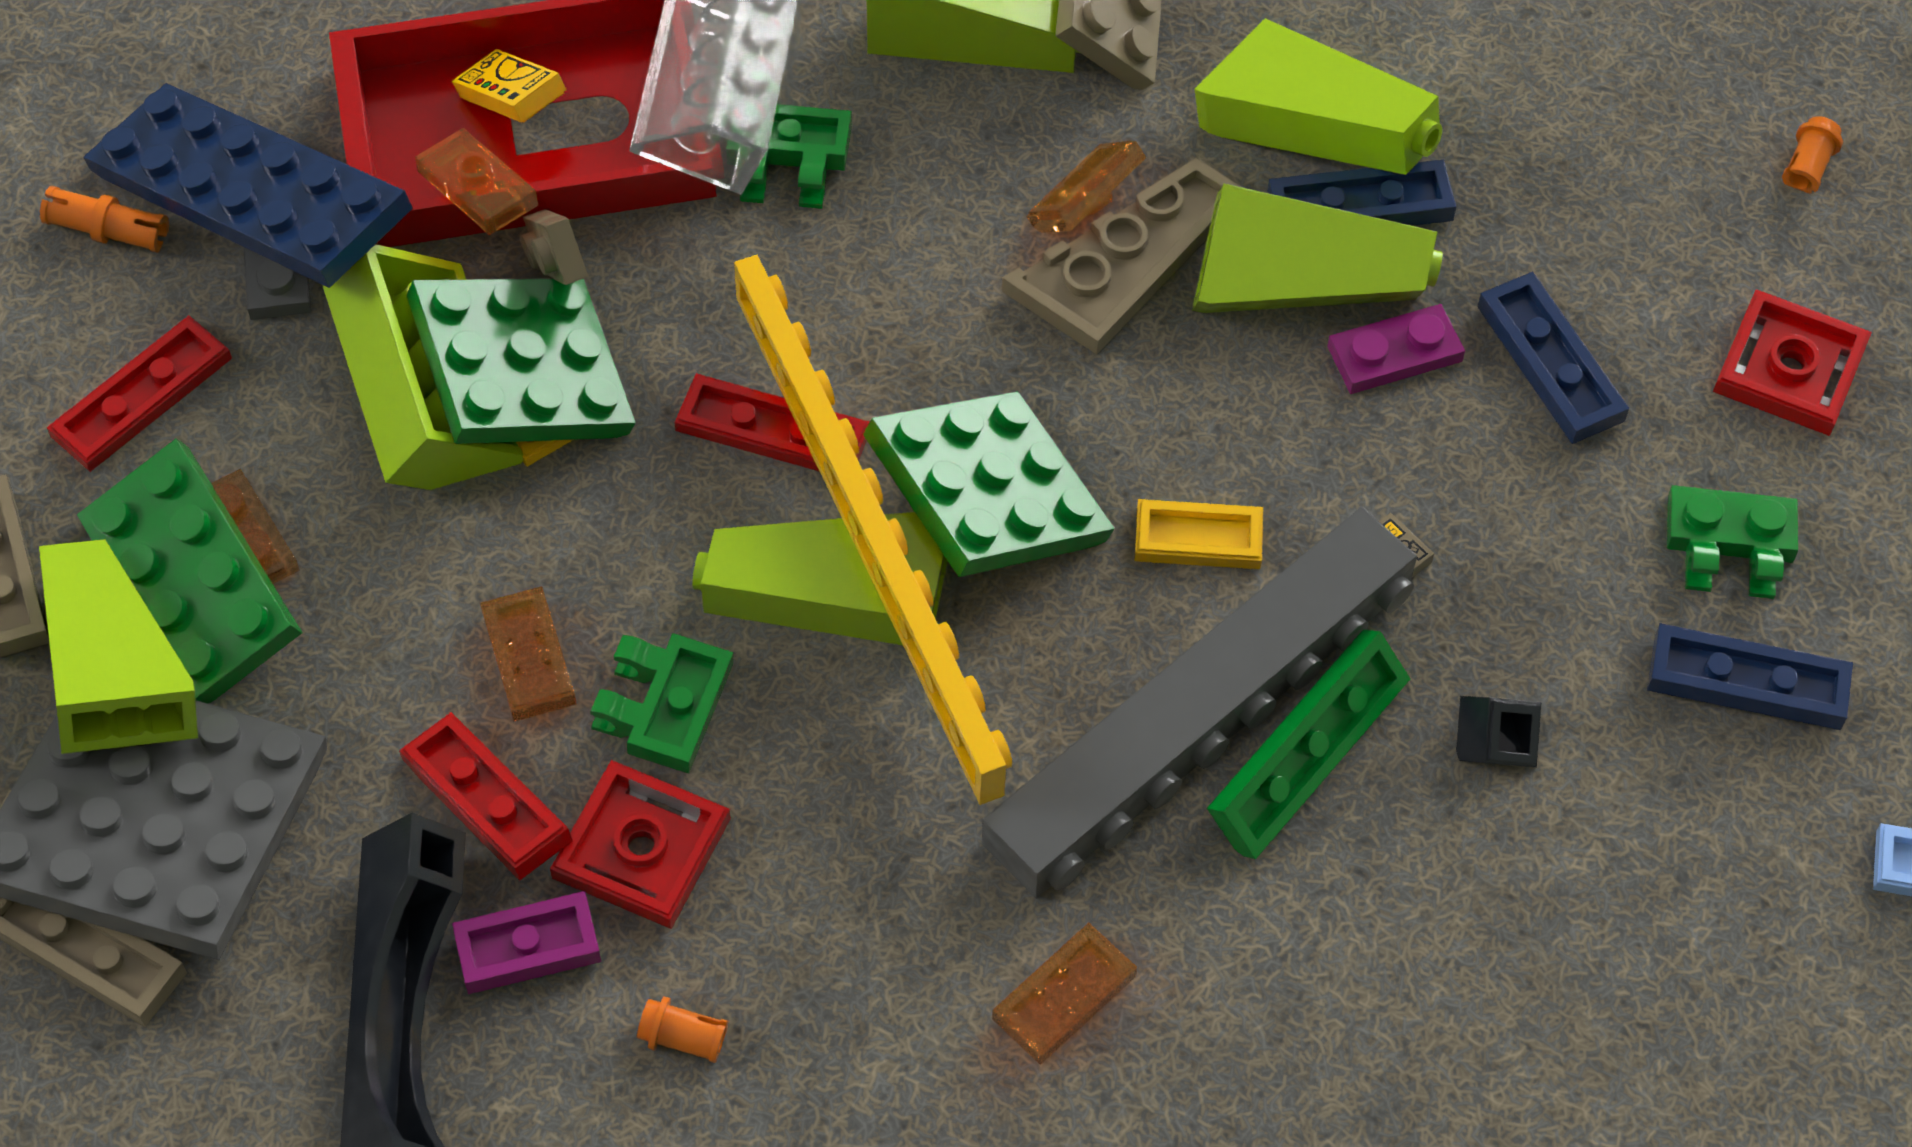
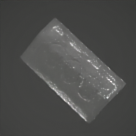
M665 0L629 151L742 195L768 150L798 0Z

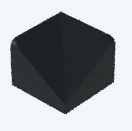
M1460 696L1456 746L1459 761L1537 768L1542 702Z

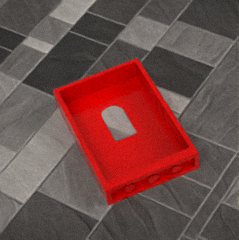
M546 0L329 32L346 164L405 190L413 207L405 217L376 243L377 245L395 247L525 227L523 217L544 209L567 217L570 220L717 197L715 176L725 175V164L720 139L709 141L707 133L708 129L716 128L711 94L700 95L698 84L707 82L702 49H690L689 39L697 38L692 3L681 5V0ZM498 49L559 73L567 90L551 103L598 96L610 97L618 100L626 107L629 114V123L620 136L610 141L517 155L511 118L460 98L452 80L492 51Z

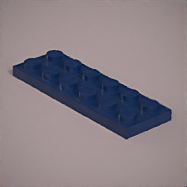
M167 83L159 90L150 94L140 107L116 128L106 133L102 140L83 157L89 169L102 179L328 288L338 281L413 209L405 190Z

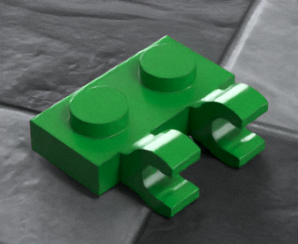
M735 101L727 141L728 161L741 162L739 170V182H742L740 201L764 203L769 164L800 167L798 187H801L799 207L822 209L827 169L845 171L852 129V111Z
M1671 485L1668 494L1667 549L1686 551L1685 589L1711 592L1712 574H1718L1720 555L1749 558V596L1774 599L1776 596V581L1781 582L1783 579L1784 562L1793 563L1798 553V500L1796 498Z
M672 633L666 649L652 645L634 636L623 635L614 654V660L618 661L614 675L641 683H652L643 703L633 701L609 690L600 689L590 711V714L595 716L591 729L619 738L629 736L627 754L689 774L732 669L734 652Z

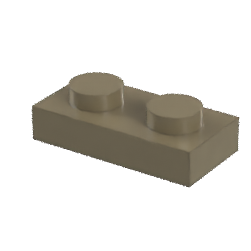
M546 209L523 217L528 233L520 235V240L532 269L540 267L544 275L564 285L589 277L567 217Z

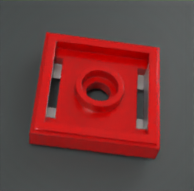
M1756 289L1713 392L1830 436L1872 332ZM1751 337L1758 341L1746 367L1738 363L1747 341ZM1784 358L1796 359L1801 364L1802 369H1791L1785 366L1781 360ZM1833 369L1842 371L1832 398L1823 396Z
M611 760L570 832L573 841L559 851L550 867L552 879L582 892L585 891L589 895L672 929L731 819L730 809ZM648 798H650L666 806L683 812L682 816L677 815L673 812L665 810L646 801ZM638 837H647L654 842L652 850L644 855L632 853L629 850V845Z

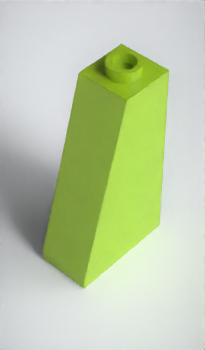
M866 0L867 54L1074 73L1076 53H1080L1055 36L1059 0Z
M1266 18L1194 89L1199 127L1210 134L1226 139L1406 175L1423 156H1430L1437 148L1442 136V126L1439 120V97Z
M1224 183L1216 195L1192 311L1213 313L1416 300L1426 290V285L1435 286L1441 269L1443 252L1434 250L1437 231Z
M915 512L884 514L887 520L896 518L904 532L908 546V555H905V558L912 572L920 569L924 573L934 601V605L930 609L936 619L948 561ZM842 518L714 529L709 552H699L697 555L692 586L693 589L701 590L704 613L903 645Z
M106 540L39 546L61 754L198 738L194 682Z

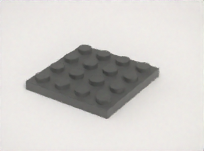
M196 701L198 738L61 754L58 717L56 714L0 808V898L220 960L316 776L327 751L326 736Z

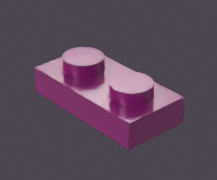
M1442 304L1330 335L1327 344L1350 394L1463 362L1465 349Z
M585 891L452 923L468 994L602 962Z

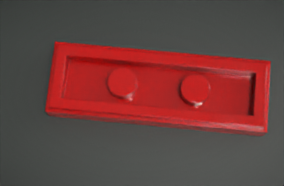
M188 315L46 427L52 439L91 472L232 359L230 350Z
M698 373L695 374L674 422L675 431L819 471L785 398ZM835 412L838 420L847 418L852 425L859 447V454L856 455L859 461L867 441L863 433L869 421Z
M452 712L399 750L403 761L519 881L573 841L568 827Z

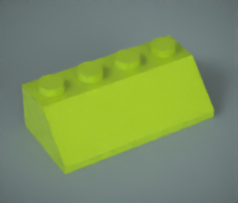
M375 244L330 288L323 285L385 483L432 490L523 462V452L516 442L454 443L406 297L413 280H467L461 263Z

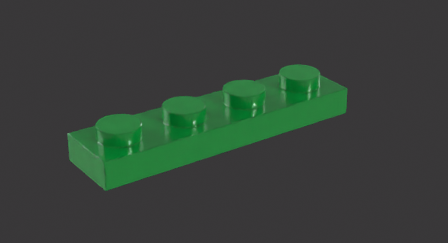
M1363 629L1206 808L1232 847L1242 856L1257 859L1411 679L1381 631Z

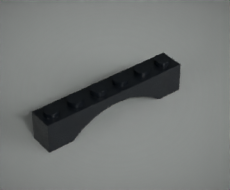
M410 813L362 838L340 1147H445L436 1133L426 1105L421 1073V1034L425 1001L435 959L449 921L463 894L466 832L415 813Z

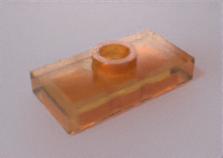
M465 128L458 130L415 156L418 172L489 235L538 206L536 190Z
M1136 141L1099 144L1028 212L1027 219L1041 233L1071 231L1086 216L1092 215L1106 207L1113 199L1111 192L1147 157Z
M540 586L481 602L482 615L513 722L577 705L543 587Z
M1088 922L992 1010V1020L1041 1065L1136 977L1137 966Z

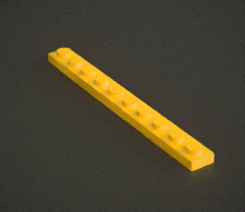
M758 254L735 261L736 298L978 803L982 805L1001 798L1005 795L1006 769L1012 767V757L1008 744L1000 730L997 729L990 732L982 716V713L986 711L981 689L972 675L963 677L956 662L959 659V649L955 636L947 622L937 623L930 609L934 605L929 583L920 569L912 572L905 558V555H908V546L904 532L896 518L887 520L880 507L883 504V494L876 474L872 468L862 470L856 457L859 454V447L852 425L847 418L838 420L832 408L835 405V398L828 376L823 369L814 371L808 359L811 357V347L807 334L799 321L791 324L785 310H788V301L784 287L776 274L768 277Z

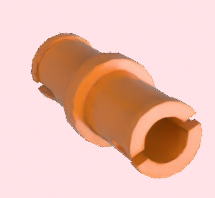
M49 186L45 196L52 198L53 202L44 199L41 202L40 219L42 223L54 224L88 233L93 241L106 244L111 239L150 249V251L158 253L163 241L157 240V237H166L169 231V218L167 215L155 214L120 205L116 197L105 194L97 199L62 190L56 186Z

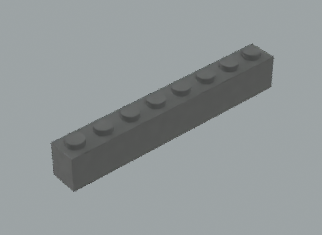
M1361 506L982 819V845L1036 899L1051 886L1056 891L1066 888L1082 872L1085 866L1083 860L1100 846L1105 850L1116 846L1132 829L1134 824L1132 819L1149 805L1154 809L1165 805L1179 790L1182 784L1181 779L1196 766L1205 769L1215 763L1229 745L1228 739L1244 726L1248 729H1253L1260 725L1275 708L1278 697L1290 687H1293L1295 690L1305 687L1320 671L1323 665L1322 660L1337 648L1345 651L1363 629L1367 630L1368 622L1383 609L1387 613H1391L1399 608L1413 591L1414 584L1411 581L1417 555Z

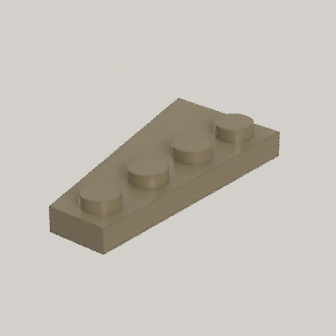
M1195 158L1136 195V202L1117 214L1109 211L1091 222V230L1068 244L1062 240L1044 251L1041 261L1024 271L1018 267L1002 277V292L1097 355L1206 241L1216 195L1222 185L1225 183L1238 187L1241 186Z

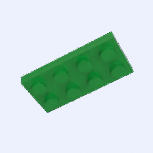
M177 438L77 514L92 541L105 539L192 678L196 701L207 704L215 701L303 633L191 450Z

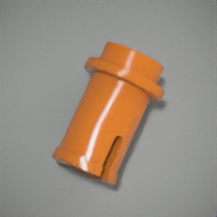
M1816 116L1799 126L1796 133L1798 145L1788 167L1785 168L1782 175L1785 185L1809 194L1812 193V190L1814 192L1818 191L1821 178L1831 156L1839 153L1843 145L1842 131L1835 121L1826 117Z
M663 996L661 1002L648 999L639 1023L637 1039L647 1041L648 1049L656 1050L658 1045L709 1059V1062L716 1063L718 1053H720L726 1036L729 1021L715 1019L672 1006L671 998Z

